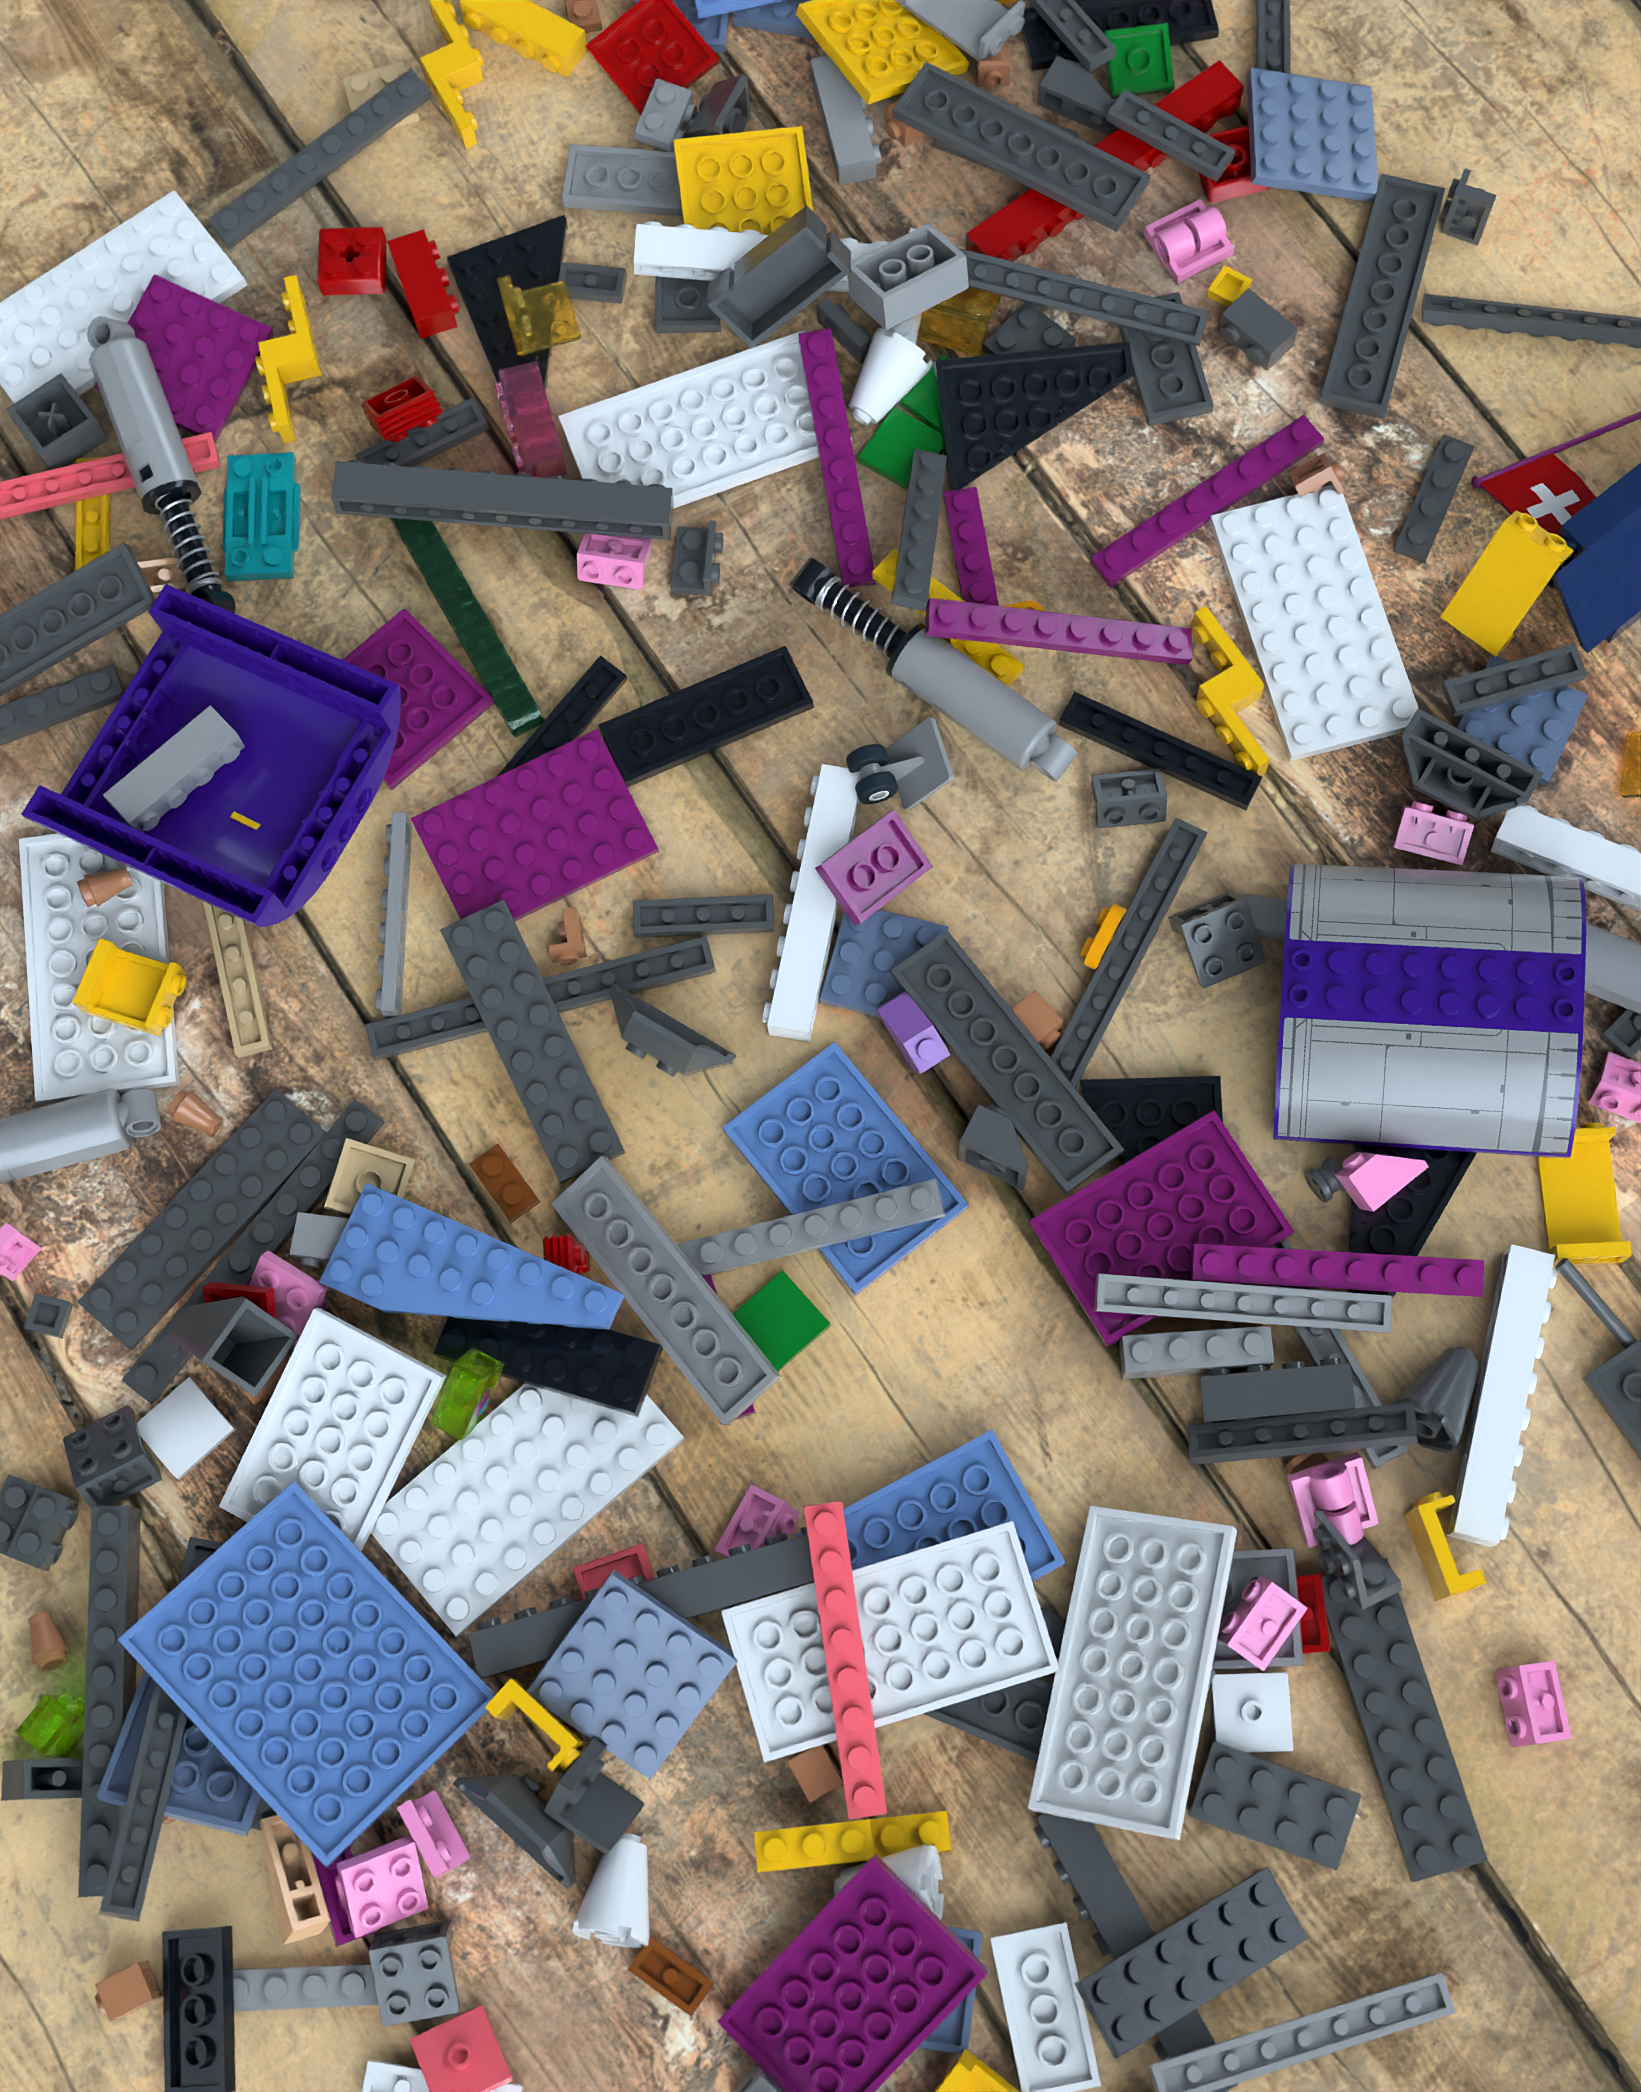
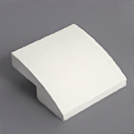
M190 1376L137 1422L140 1436L178 1480L182 1479L236 1430L214 1405L215 1403Z

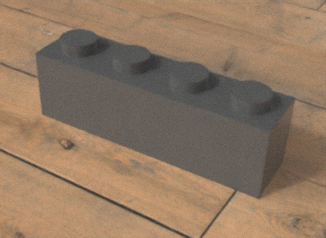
M1328 1358L1320 1360V1366L1305 1367V1362L1296 1361L1283 1363V1369L1268 1371L1267 1365L1245 1367V1373L1231 1374L1229 1368L1208 1370V1376L1200 1377L1204 1422L1207 1424L1355 1409L1351 1364H1343L1342 1358Z

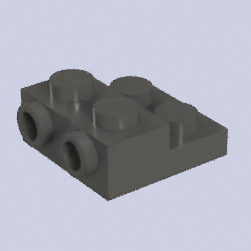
M8 1474L0 1492V1553L36 1568L49 1571L51 1565H55L63 1550L61 1542L66 1530H70L76 1522L78 1516V1509L76 1508L79 1501Z

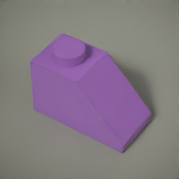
M903 991L875 1009L910 1069L922 1074L951 1055L931 1021L906 991Z

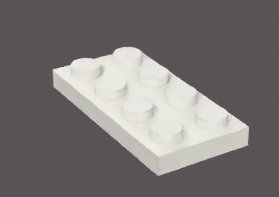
M1067 1922L991 1937L990 1941L1021 2092H1075L1102 2086L1084 2001L1074 1984L1079 1981Z

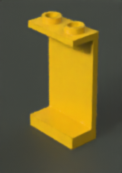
M1516 510L1504 520L1440 617L1496 657L1512 641L1515 636L1513 632L1560 564L1574 550L1567 546L1566 541L1562 537L1549 533L1540 527L1535 518Z
M1594 1122L1583 1124L1580 1129H1575L1570 1159L1536 1156L1547 1249L1549 1254L1555 1255L1553 1266H1556L1565 1258H1568L1573 1265L1623 1263L1632 1256L1630 1241H1622L1609 1145V1140L1616 1135V1127H1603V1123Z

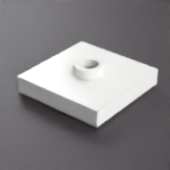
M1288 1672L1214 1675L1211 1683L1214 1741L1247 1753L1294 1751Z

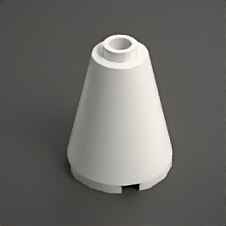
M878 328L872 338L849 407L853 410L851 416L868 426L869 422L877 424L933 366L931 359L927 363L924 362L923 357L926 353L914 343L895 332L892 337L884 335L886 331L884 328Z
M624 1833L610 1853L607 1855L603 1854L573 1921L571 1931L575 1935L590 1940L591 1933H595V1937L602 1939V1944L618 1947L641 1948L642 1944L648 1946L647 1846L640 1843L641 1837Z
M924 1844L882 1857L883 1862L941 1920L944 1899L943 1894H938V1881H943L937 1848ZM867 1862L841 1871L840 1878H835L834 1881L835 1896Z

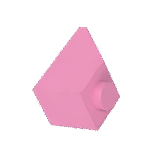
M1357 1152L1343 1161V1168L1335 1176L1359 1209L1374 1212L1429 1166L1423 1160Z

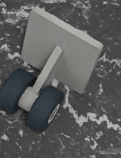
M926 718L887 748L880 744H870L855 749L846 758L850 773L861 772L862 779L856 784L855 790L858 800L863 804L883 802L899 791L903 807L905 809H912L954 779V774L934 718Z

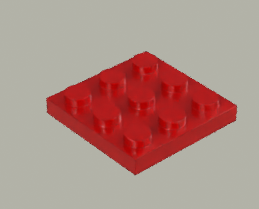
M640 0L585 45L587 52L640 116L656 79L688 89L720 62L719 57L672 0Z

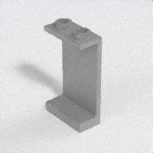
M895 0L977 61H986L991 55L995 56L998 54L1004 42L1011 35L1015 36L1018 34L1025 22L1023 18L1025 2L1019 0L1010 10L995 0Z

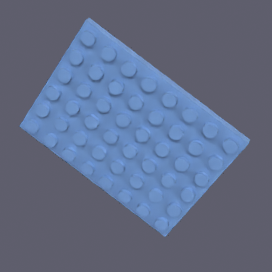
M294 1481L118 1639L122 1646L326 1868L488 1712L484 1707L496 1695Z

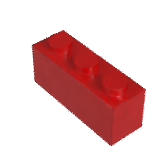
M424 229L388 240L390 253L420 338L423 339L458 327L454 314L460 313L454 294L447 295L445 287L450 286L445 268H438L435 261L441 258L435 240L428 242Z

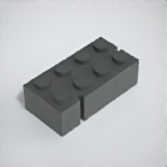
M806 205L736 261L734 270L729 267L708 284L707 306L750 348H754L851 272V251L832 231L827 233V226Z

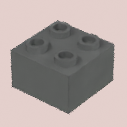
M62 373L6 409L19 431L49 470L70 465L76 461V458H81L108 440L98 420Z

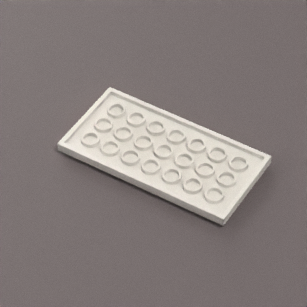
M175 190L0 302V386L14 404L61 373L79 396L92 388L96 379L90 366L89 358L96 349L88 342L87 332L90 323L99 316L128 323L154 274L219 304L247 286L245 278Z
M799 331L558 416L582 480L589 478L605 483L625 481L632 485L643 486L660 484L673 488L674 508L818 458V447L798 341V333L806 331Z
M1334 485L1322 487L1314 493L1308 492L1301 497L1299 494H1294L1211 515L1209 523L1262 681L1265 684L1264 687L1289 761L1403 733L1418 709V705L1343 493L1339 495Z
M58 833L19 839L35 1102L38 1105L53 1104L113 1088L119 1094L135 1089H156L179 1085L174 1009L170 1025L164 1028L161 1036L158 1037L82 1013L72 1003L99 938L113 942L118 949L162 963H170L164 883ZM125 867L133 886L124 889L99 907L96 904L87 907L78 888L77 881L84 879L83 875Z
M524 1384L386 1502L371 1534L453 1634L459 1637L685 1438L647 1394L639 1416L636 1417Z
M1090 1506L1058 1660L1060 1671L1055 1674L1028 1809L1180 1840L1237 1534L1236 1528L1229 1525Z
M1013 1521L852 1571L875 1728L1060 1671ZM815 1582L721 1611L733 1655L738 1660L736 1663L764 1763L837 1740Z

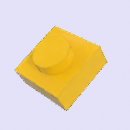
M1224 265L1208 288L1206 297L1228 308L1248 288H1251L1253 280Z

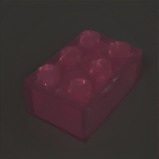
M533 361L499 370L501 382L494 384L502 412L509 411L510 413L503 415L511 445L518 443V446L512 447L519 473L543 478L567 475L563 453L538 362Z

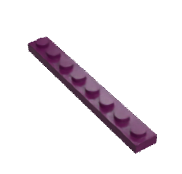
M831 328L798 333L842 586L848 584L849 588L874 585L876 584V580L872 576L874 563Z
M1302 415L1091 557L1090 564L1110 588L1208 523L1211 515L1224 512L1322 446L1324 437L1306 416Z
M929 598L926 606V636L1188 665L1192 661L1191 628Z
M1191 1243L1189 1280L1483 1297L1484 1260Z

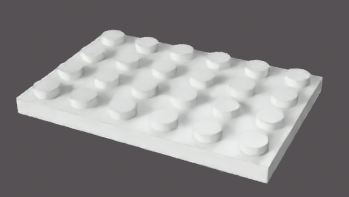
M321 1308L313 1309L219 1507L249 1522L294 1481L362 1552L446 1375Z

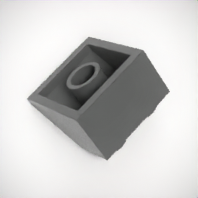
M741 74L715 83L710 93L702 97L699 113L695 120L691 119L689 121L685 137L692 138L743 132L751 117L748 76Z
M978 1104L959 1142L958 1160L1023 1191L1029 1167L1012 1120L1007 1118L1005 1111L996 1106L988 1105L986 1108Z

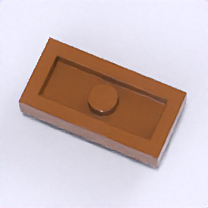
M499 1144L469 1164L511 1223L540 1203L535 1193Z
M650 1936L648 1946L642 1948L628 1969L690 2017L693 2016L715 1983L653 1936Z

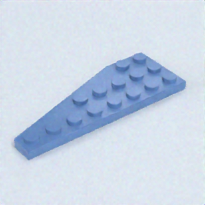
M366 1183L319 1283L386 1313L399 1312L425 1316L439 1315L464 1319L503 1322L517 1321L530 1324L544 1323L608 1330L625 1296L616 1290Z

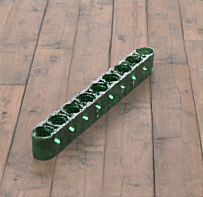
M390 518L489 695L493 698L494 704L513 737L516 738L541 725L544 722V718L433 521Z

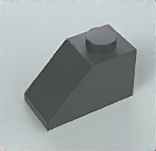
M83 1758L3 1761L1 1801L82 1798Z

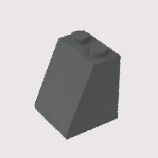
M245 1297L187 1306L166 1336V1338L254 1397H257L299 1337L297 1333Z

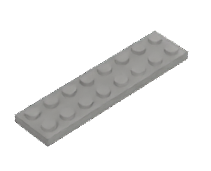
M601 1156L551 1203L617 1290L625 1295L624 1299L723 1425L731 1424L782 1377L608 1157Z

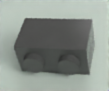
M1249 288L1222 313L1218 329L1226 342L1235 344L1245 353L1250 362L1256 365L1259 364L1266 371L1293 347L1298 330L1296 326Z

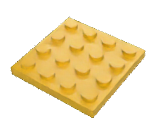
M811 0L799 4L796 11V16L867 105L904 93L925 62L954 76L966 73L970 64L953 42L895 0Z
M802 126L673 140L684 224L692 225L696 229L702 230L722 227L727 229L728 232L742 233L744 230H755L760 232L761 235H770L806 205L813 211Z

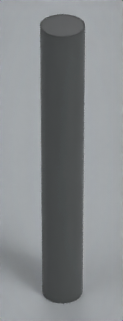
M1568 1258L1561 1260L1556 1265L1558 1271L1624 1349L1636 1343L1635 1337Z

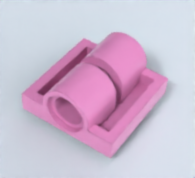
M1201 199L1144 227L1143 235L1176 284L1233 255L1234 247L1226 237V226L1222 215L1214 206L1206 208Z
M269 1250L260 1256L248 1286L274 1288L276 1320L299 1335L291 1347L295 1349L313 1309L321 1308L326 1311L328 1300L324 1296L328 1287Z
M1358 1452L1287 1475L1302 1536L1309 1548L1319 1545L1313 1534V1529L1316 1528L1314 1513L1322 1510L1349 1545L1355 1544L1363 1538V1529L1379 1524L1363 1459Z
M410 1835L336 1864L339 1874L335 1878L338 1895L348 1915L350 1929L355 1938L429 1909L415 1841Z

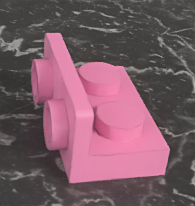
M584 534L577 552L578 580L639 590L643 589L644 570L652 550V539Z
M1413 801L1412 807L1403 805L1402 817L1393 847L1463 865L1474 828L1472 822L1466 821L1467 816L1453 810H1447L1446 815L1432 812L1434 806L1418 801Z
M1608 1052L1602 1064L1597 1086L1590 1097L1589 1103L1641 1123V1064Z
M7 1222L0 1228V1276L3 1275L14 1281L42 1248Z
M751 1484L714 1550L727 1558L730 1557L729 1549L750 1544L751 1550L766 1546L764 1541L766 1538L786 1533L788 1537L795 1530L800 1513L785 1501Z
M1260 1575L1257 1580H1252L1246 1586L1242 1593L1243 1600L1237 1609L1229 1612L1220 1624L1221 1631L1218 1634V1638L1264 1671L1301 1619L1307 1607L1273 1582Z
M1555 1661L1496 1670L1497 1688L1501 1697L1506 1730L1512 1747L1572 1739Z
M431 1791L416 1801L410 1799L397 1807L433 1877L439 1878L470 1859L471 1855L436 1791Z

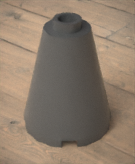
M1460 1346L1447 1348L1392 1404L1413 1403L1416 1415L1417 1444L1438 1452H1450L1461 1440L1480 1368L1475 1354L1469 1349Z

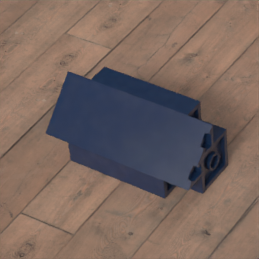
M1641 463L1566 521L1557 534L1574 551L1560 564L1547 583V586L1559 592L1578 642L1587 653L1604 639L1610 643L1641 618Z

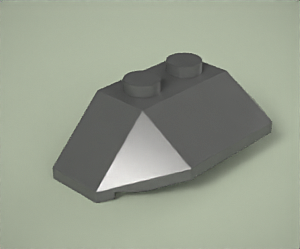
M1419 708L1400 738L1413 788L1475 821L1527 804L1544 774Z
M612 983L609 990L621 1037L628 1043L625 1049L641 1059H644L646 1054L659 1061L656 1065L658 1069L672 1077L677 1072L686 1076L734 1062L736 1055Z
M525 1773L522 1778L517 1774H503L456 1779L453 1785L565 1889H570L576 1883L573 1832L543 1812L547 1802L538 1794L542 1788Z

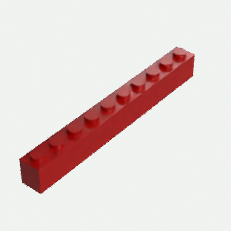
M1219 60L1154 104V106L1199 131L1207 133L1217 121L1224 116L1233 115L1240 108L1244 85ZM1120 128L1094 145V147L1143 172L1150 167L1155 168L1159 166L1168 156ZM1031 188L966 233L965 250L1014 262L1022 255H1029L1034 252L1041 242L1049 237L1057 236L1067 224L1075 219H1082L1084 215Z

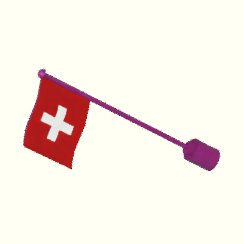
M1641 411L1480 478L1474 476L1471 479V485L1473 488H1482L1510 515L1516 510L1520 513L1529 514L1536 519L1538 525L1549 533L1558 534L1561 526L1597 497L1580 476L1554 454L1641 419Z

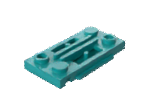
M294 453L229 455L227 487L224 489L223 552L225 553V577L227 581L294 578V552L299 550L300 486L296 483V457Z

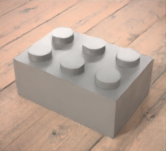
M929 223L851 262V272L847 274L850 298L886 331L969 288L966 255Z

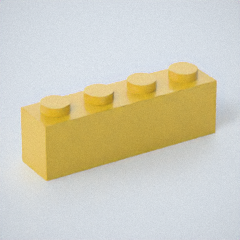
M460 0L459 2L463 20L469 28L474 31L479 30L491 36L500 45L505 44L515 49L526 59L531 58L541 63L552 73L557 72L568 78L587 53L585 30L529 0Z

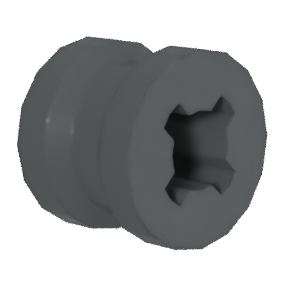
M1331 1157L1325 1159L1322 1162V1166L1317 1170L1310 1169L1305 1173V1179L1309 1187L1323 1203L1330 1201L1333 1198V1194L1338 1190L1345 1191V1188L1335 1176L1342 1168Z

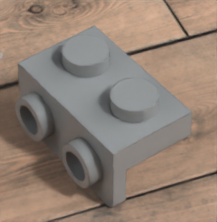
M656 79L634 131L635 140L664 149L665 151L674 152L673 140L685 138L684 130L691 119H695L697 106L693 104V91Z

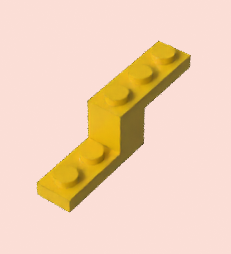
M428 0L431 15L448 45L421 57L420 62L426 81L467 149L477 144L474 130L478 129V125L470 110L464 111L462 107L464 101L460 91L484 80L481 71L484 61L478 48H471L469 44L471 40L464 24H457L455 20L457 15L449 0L445 2L444 0Z
M297 275L284 277L287 291L281 292L286 311L292 312L293 319L287 320L291 335L258 342L261 356L255 357L260 376H265L267 384L262 385L267 405L272 404L273 412L268 413L269 422L273 433L279 432L284 444L297 441L284 384L322 375L304 293Z
M895 548L872 571L873 579L890 592H893L898 550ZM931 576L928 599L935 598L965 602ZM925 609V612H924V611L915 610L916 612H918L920 615H922V616L925 618V626H926V609ZM941 637L1008 687L1025 670L1024 664L996 643Z
M1204 606L1194 613L1191 625L1192 635L1200 645L1204 644L1211 653L1210 657L1214 666L1223 672L1199 686L1196 706L1204 718L1209 717L1216 726L1215 731L1220 741L1224 745L1229 744L1235 752V759L1238 765L1261 776L1266 773L1270 758L1236 713L1259 700L1265 684L1208 607Z
M947 1811L754 1832L758 1873L867 1861L875 1853L882 1858L924 1844L935 1846L938 1852L952 1851Z

